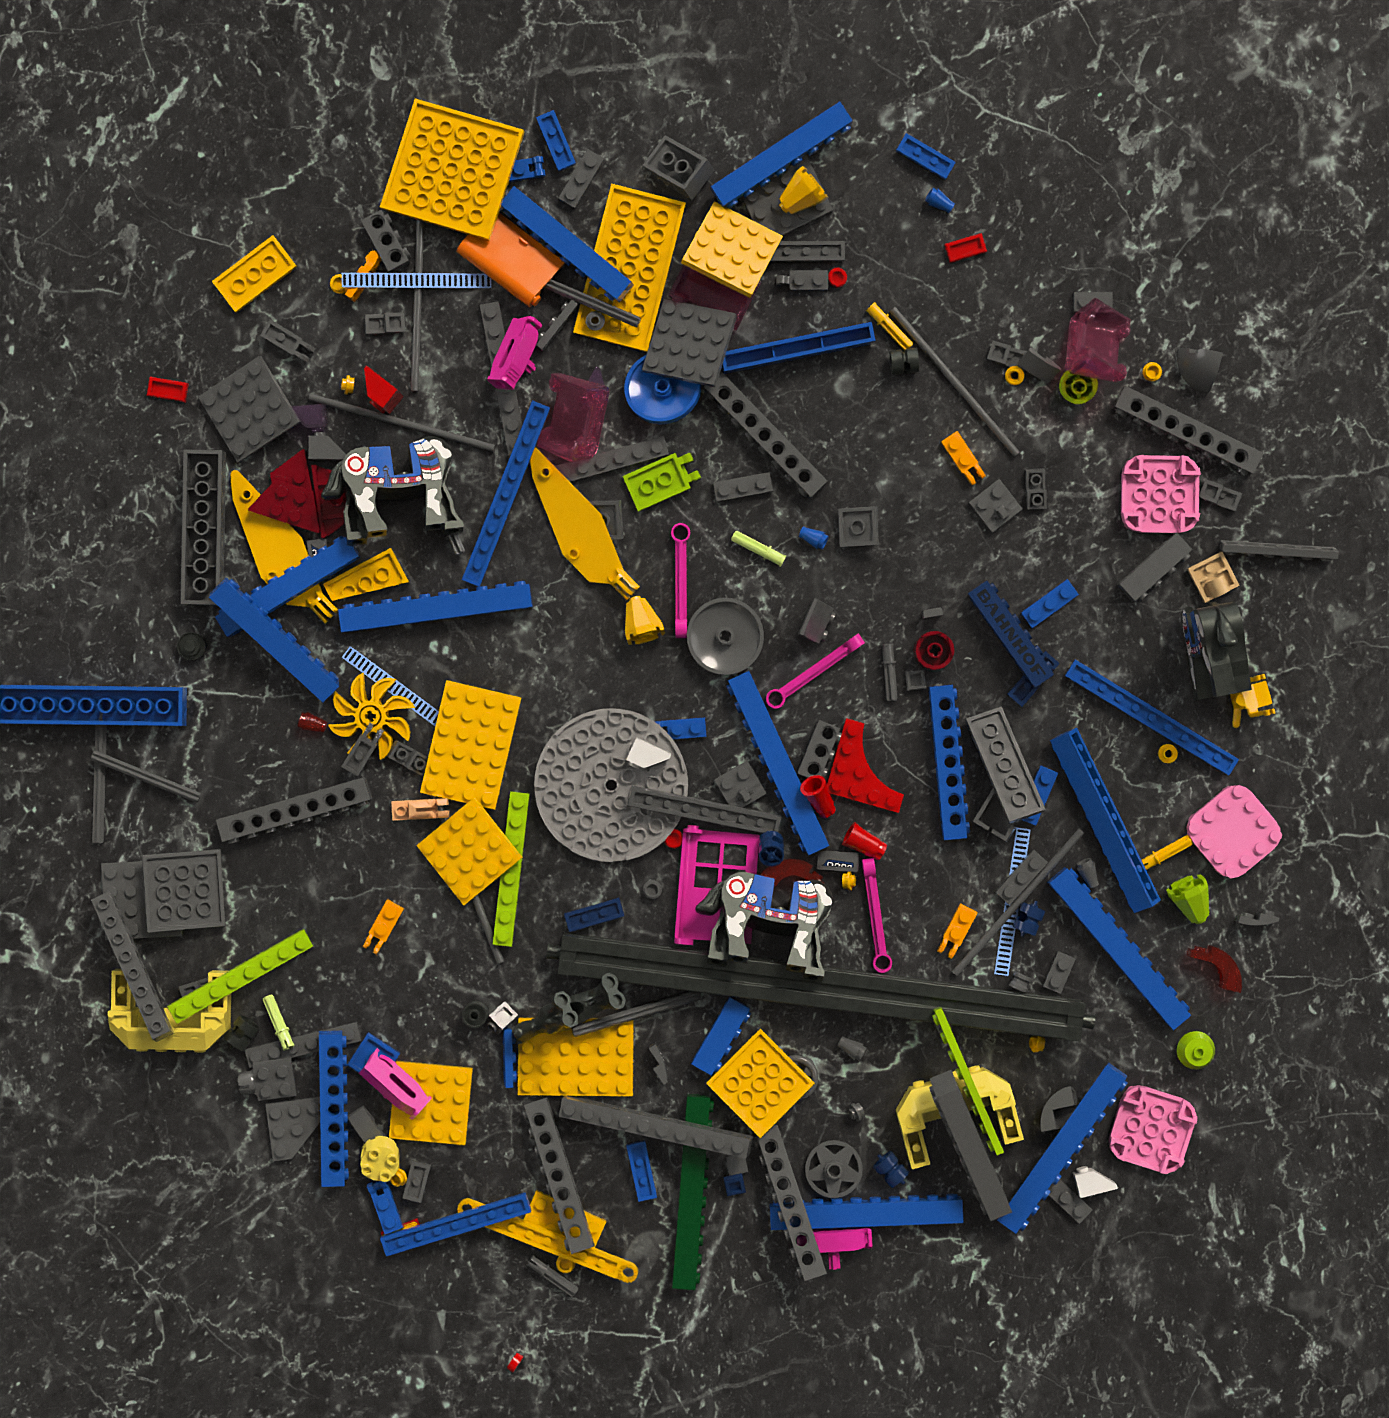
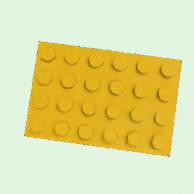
M446 680L420 793L468 803L473 798H476L482 807L495 810L521 697Z
M518 1018V1024L533 1018ZM589 1018L585 1022L592 1021L598 1018ZM634 1020L578 1037H574L572 1028L553 1034L544 1032L535 1035L522 1044H518V1095L633 1096Z

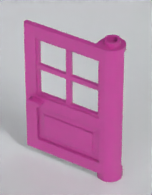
M688 825L687 828H683L674 944L693 945L694 939L711 941L712 929L715 927L720 916L719 910L713 916L702 915L695 911L696 905L711 890L710 888L694 887L696 866L719 868L717 884L722 880V868L745 870V872L757 875L760 835L699 830L697 825ZM698 841L721 843L719 864L696 862ZM724 844L747 845L746 866L723 865ZM746 926L744 940L746 944H751L752 928Z

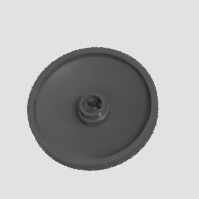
M718 598L702 605L692 616L687 629V643L695 661L704 669L721 675L735 674L748 668L759 656L764 641L763 626L756 612L746 603L733 598Z

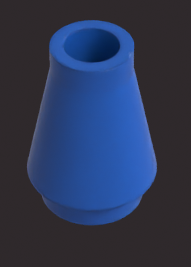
M935 188L930 190L925 199L929 206L941 209L947 213H950L955 205L941 190H936Z
M804 526L799 533L800 538L804 539L814 548L822 550L829 537L823 531Z

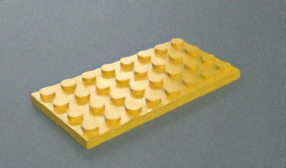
M611 184L594 251L632 281L634 286L620 303L616 300L612 302L604 295L605 291L602 288L597 290L589 283L591 279L587 277L583 293L640 317L641 321L638 327H634L601 313L605 318V324L602 329L593 331L587 327L586 317L590 312L596 310L580 304L573 331L574 334L648 352L686 205L685 202ZM594 317L591 322L597 324L599 319Z

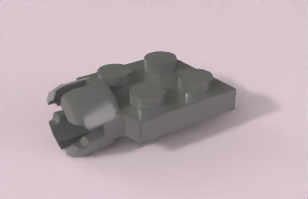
M292 1058L253 1062V1069L251 1071H244L238 1074L240 1094H255L258 1097V1101L297 1096Z

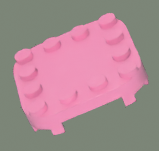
M1139 455L1128 460L1121 474V517L1124 526L1131 531L1139 533H1182L1193 528L1200 517V467L1198 468L1196 463L1188 456Z
M1240 785L1223 788L1219 794L1195 814H1192L1187 824V835L1191 838L1193 844L1217 873L1229 878L1239 877L1246 873L1269 854L1282 838L1280 827L1275 819L1249 789Z
M1130 1086L1120 1099L1109 1134V1148L1122 1161L1146 1167L1163 1174L1173 1172L1182 1167L1185 1162V1153L1194 1125L1197 1124L1195 1109L1191 1103L1181 1097L1146 1086Z

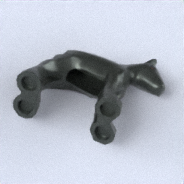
M611 973L604 974L597 987L569 996L564 991L556 993L551 1000L552 1003L540 1008L538 1016L512 1027L517 1043L522 1044L535 1035L544 1032L553 1034L566 1031L580 1025L605 1009L613 1008L618 1010L623 1008L626 999L623 993L617 990V977ZM603 993L605 999L597 1003V1000L594 998Z

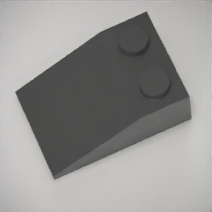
M666 135L642 165L672 189L690 200L694 199L715 171L708 159Z
M814 598L811 601L797 636L817 644L820 641L824 642L828 631L825 630L828 623L832 624L835 613H833L834 608Z

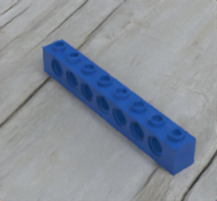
M953 685L928 687L942 839L967 838V834L970 833L969 822L965 820V815L968 814V805L964 803L963 795H966V785L962 784L961 777L965 776L964 765H960V757H963L962 746L958 745V738H961L960 726L957 727L956 719H959L958 707L955 708L954 700H957V689L953 688ZM943 699L949 702L947 710H942L939 707V703ZM945 718L951 722L950 728L946 730L941 726V721ZM947 737L953 741L952 746L948 749L943 746V740ZM951 756L954 759V765L948 768L945 765V759ZM949 776L956 778V784L952 787H949L946 783ZM951 795H956L958 798V802L954 806L948 803V798ZM953 814H958L960 817V821L956 825H952L950 822V817Z
M342 1030L319 1031L321 1187L345 1186V1180H349L348 1168H345L344 1161H348V1149L344 1150V1142H348V1131H344V1123H348V1112H344V1104H347V1093H343V1086L347 1085V1074H343V1067L347 1066V1055H343V1048H346V1036H342ZM330 1048H336L338 1053L331 1056L327 1051ZM336 1067L339 1071L337 1074L332 1075L328 1072V1069ZM330 1086H337L339 1091L333 1094L328 1091V1088ZM331 1105H337L339 1110L331 1112L328 1108ZM337 1124L340 1128L337 1131H331L329 1126ZM331 1143H338L340 1147L337 1150H332L329 1145ZM336 1161L340 1164V1167L333 1169L329 1165Z

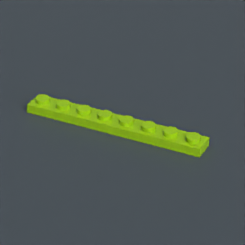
M510 792L505 836L523 857L530 794ZM522 859L500 876L493 945L512 947Z
M302 929L169 1004L167 1008L177 1024L308 950L313 945L305 930Z
M941 1007L933 1009L935 1014L932 1015L936 1026L940 1025L943 1031L940 1033L941 1039L944 1044L948 1043L950 1048L947 1051L951 1061H955L958 1066L955 1069L959 1080H964L966 1085L963 1087L967 1098L971 1097L974 1103L971 1105L975 1116L979 1115L981 1122L978 1123L983 1134L987 1133L989 1138L986 1141L990 1152L994 1151L996 1155L1004 1153L945 1014Z

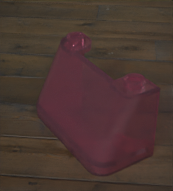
M683 264L669 296L677 303L689 300L702 307L736 313L737 319L733 330L737 331L761 285V281H759L751 298Z
M1097 298L1091 300L1076 312L1070 321L1065 369L1075 375L1111 382L1122 381L1126 377L1127 371L1124 364L1117 365L1119 341L1129 335L1131 319Z
M552 373L549 387L552 391L557 392L551 426L541 430L537 446L570 462L590 459L596 454L609 397V388L596 382L566 374Z

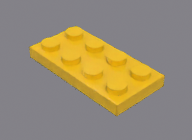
M272 235L212 282L237 313L297 266L274 235Z
M536 1190L530 1203L532 1211L527 1213L523 1220L565 1236V1233L559 1229V1214H555L552 1202H555L554 1198ZM566 1208L565 1216L568 1219H572L574 1217V1210ZM584 1211L596 1246L606 1220ZM573 1226L570 1230L571 1235L579 1237L580 1229Z

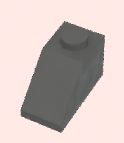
M315 432L314 436H309L308 459L311 461H342L347 455L329 436H326V433Z

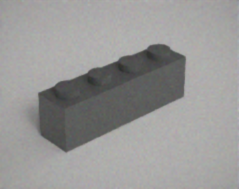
M1174 533L1120 581L1117 586L1132 602L1136 600L1140 602L1148 595L1146 591L1150 587L1153 589L1162 582L1160 578L1165 574L1169 576L1175 571V565L1179 561L1181 563L1186 561L1191 556L1189 552L1193 549L1178 533Z

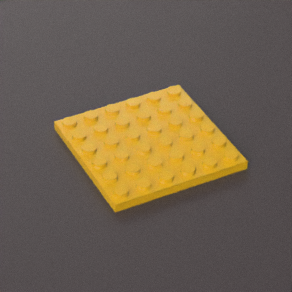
M415 99L380 208L490 241L525 131Z

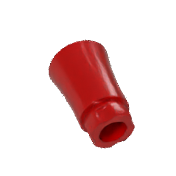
M814 775L804 780L800 787L801 793L811 803L815 812L821 818H828L833 815L836 808L828 791L825 778L820 775Z
M853 822L842 841L843 846L852 848L876 860H880L887 849L886 843L880 841L879 838L863 829L856 822Z

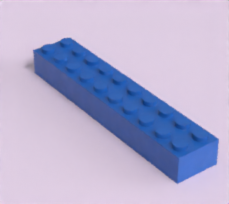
M0 685V723L186 726L187 687ZM99 712L103 713V721H99Z

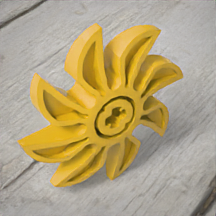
M361 673L354 679L350 691L351 696L359 703L358 708L347 702L336 691L333 696L337 712L342 716L353 715L355 721L347 724H329L328 726L335 734L342 737H350L359 728L362 729L363 734L371 722L374 724L373 728L366 736L371 740L372 733H377L381 728L384 730L378 740L379 758L381 760L388 755L393 745V737L385 730L386 725L396 730L407 741L410 739V728L406 720L402 717H390L389 711L415 708V706L408 698L403 696H392L384 705L381 703L385 693L397 680L393 678H384L377 681L371 688L372 698L369 701L365 691L364 673ZM370 711H372V714H376L373 722L372 719H368V714H371Z

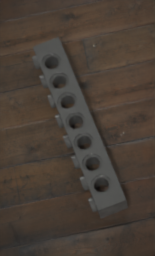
M721 371L716 387L704 386L705 396L710 401L715 400L719 404L717 408L724 415L728 413L733 418L731 422L738 429L741 427L746 432L744 436L751 443L755 441L759 445L757 449L764 456L768 455L772 459V465L777 470L781 468L786 473L784 477L791 484L795 482L799 488L797 490L803 497L806 498L808 496L811 498L827 483V480ZM726 390L730 396L728 399L723 400L719 397V392ZM740 404L743 407V411L741 413H734L732 406ZM747 418H754L756 425L748 427L745 423ZM760 432H768L770 438L767 441L760 440ZM780 445L783 448V452L780 455L774 454L772 452L773 446ZM794 459L796 467L793 469L788 468L785 464L786 460ZM807 473L810 477L809 481L801 482L799 474Z
M1127 386L1121 389L1112 408L1116 410L1115 413L1124 418L1128 416L1133 419L1134 423L1140 426L1145 424L1151 427L1150 430L1159 435L1163 433L1168 436L1167 439L1175 443L1180 441L1185 444V448L1191 451L1198 450L1202 452V456L1211 460L1215 458L1220 461V465L1226 468L1231 466L1237 469L1236 472L1243 476L1254 474L1263 455V452ZM1135 402L1139 405L1138 412L1131 410V403ZM1149 411L1156 413L1157 418L1155 421L1149 419ZM1167 419L1173 421V429L1166 427L1165 421ZM1183 428L1190 429V437L1183 435ZM1201 436L1207 437V446L1200 443ZM1219 444L1225 447L1224 454H1220L1217 451ZM1235 453L1242 455L1243 460L1241 463L1235 460Z
M363 777L216 820L222 842L228 841V844L240 841L239 837L246 835L248 839L258 836L257 832L262 830L266 834L276 831V826L283 825L284 828L294 826V821L302 820V823L313 820L312 816L318 814L322 818L332 815V810L338 809L339 812L350 810V805L357 804V807L369 804L368 800L372 799L367 778ZM348 790H352L355 793V798L352 801L346 798ZM330 795L336 798L334 806H330L327 802V798ZM312 800L318 804L316 811L309 809V803ZM292 806L299 808L300 812L297 817L293 816L290 812ZM274 811H278L281 814L279 822L272 819ZM256 816L262 819L263 823L260 827L254 825V818ZM237 822L243 823L244 830L242 832H238L235 829Z
M106 892L91 899L152 1040L158 1042L175 1034L114 895Z
M543 1098L524 1105L525 1109L522 1110L525 1120L530 1122L529 1134L531 1139L536 1141L535 1153L537 1158L541 1157L543 1165H540L543 1176H547L549 1182L546 1184L549 1195L552 1194L555 1201L552 1202L555 1214L558 1213L560 1217L558 1225L560 1231L564 1232L566 1236L564 1240L566 1250H570L571 1254L594 1247L595 1244L548 1098ZM538 1115H542L545 1118V1123L542 1126H538L535 1123V1118ZM544 1133L549 1134L551 1137V1141L547 1145L541 1141V1136ZM549 1152H554L557 1156L554 1163H550L547 1160ZM556 1170L560 1171L563 1175L562 1180L559 1182L553 1179V1173ZM561 1189L568 1191L569 1195L566 1200L559 1198V1191ZM566 1208L574 1210V1217L572 1219H568L565 1216ZM573 1226L580 1229L579 1237L571 1235L570 1230Z
M776 1124L762 1138H759L756 1134L753 1140L756 1148L760 1147L762 1155H759L762 1167L766 1166L768 1170L765 1176L768 1185L772 1184L774 1192L771 1193L775 1204L778 1203L780 1211H777L780 1222H785L787 1228L783 1230L786 1240H791L793 1246L790 1249L793 1260L797 1259L799 1267H796L799 1279L803 1278L805 1282L827 1273L778 1125ZM767 1143L775 1144L776 1150L773 1153H768L765 1150ZM779 1161L782 1164V1169L777 1172L773 1171L771 1168L772 1162ZM781 1179L788 1182V1188L785 1190H780L777 1187V1182ZM786 1198L793 1199L794 1207L791 1209L785 1208L783 1201ZM792 1217H798L801 1224L795 1228L790 1225L789 1220ZM799 1235L805 1236L807 1239L806 1245L798 1246L796 1244V1237ZM810 1254L813 1257L812 1264L805 1265L802 1262V1256Z

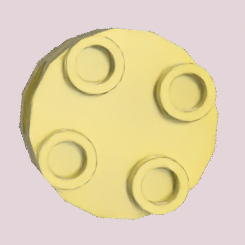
M376 1136L375 1139H369L362 1146L360 1163L363 1175L372 1180L388 1182L395 1175L399 1167L400 1152L394 1140L385 1136Z

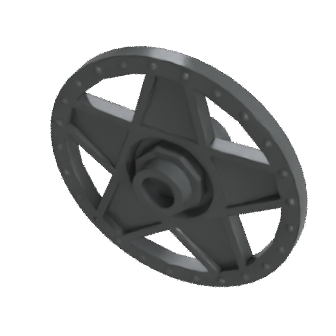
M828 1140L818 1144L809 1153L805 1164V1174L810 1186L820 1195L829 1198H839L851 1193L858 1186L863 1172L862 1161L857 1151L848 1143L839 1140ZM840 1145L844 1146V1148L833 1154L825 1146ZM817 1152L820 1164L809 1170L811 1159ZM852 1154H854L858 1162V1172L848 1166ZM825 1180L827 1192L819 1189L813 1181ZM842 1181L854 1182L847 1190L838 1193Z

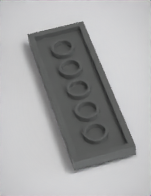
M1002 706L966 718L965 722L1008 824L1045 812L1044 804Z

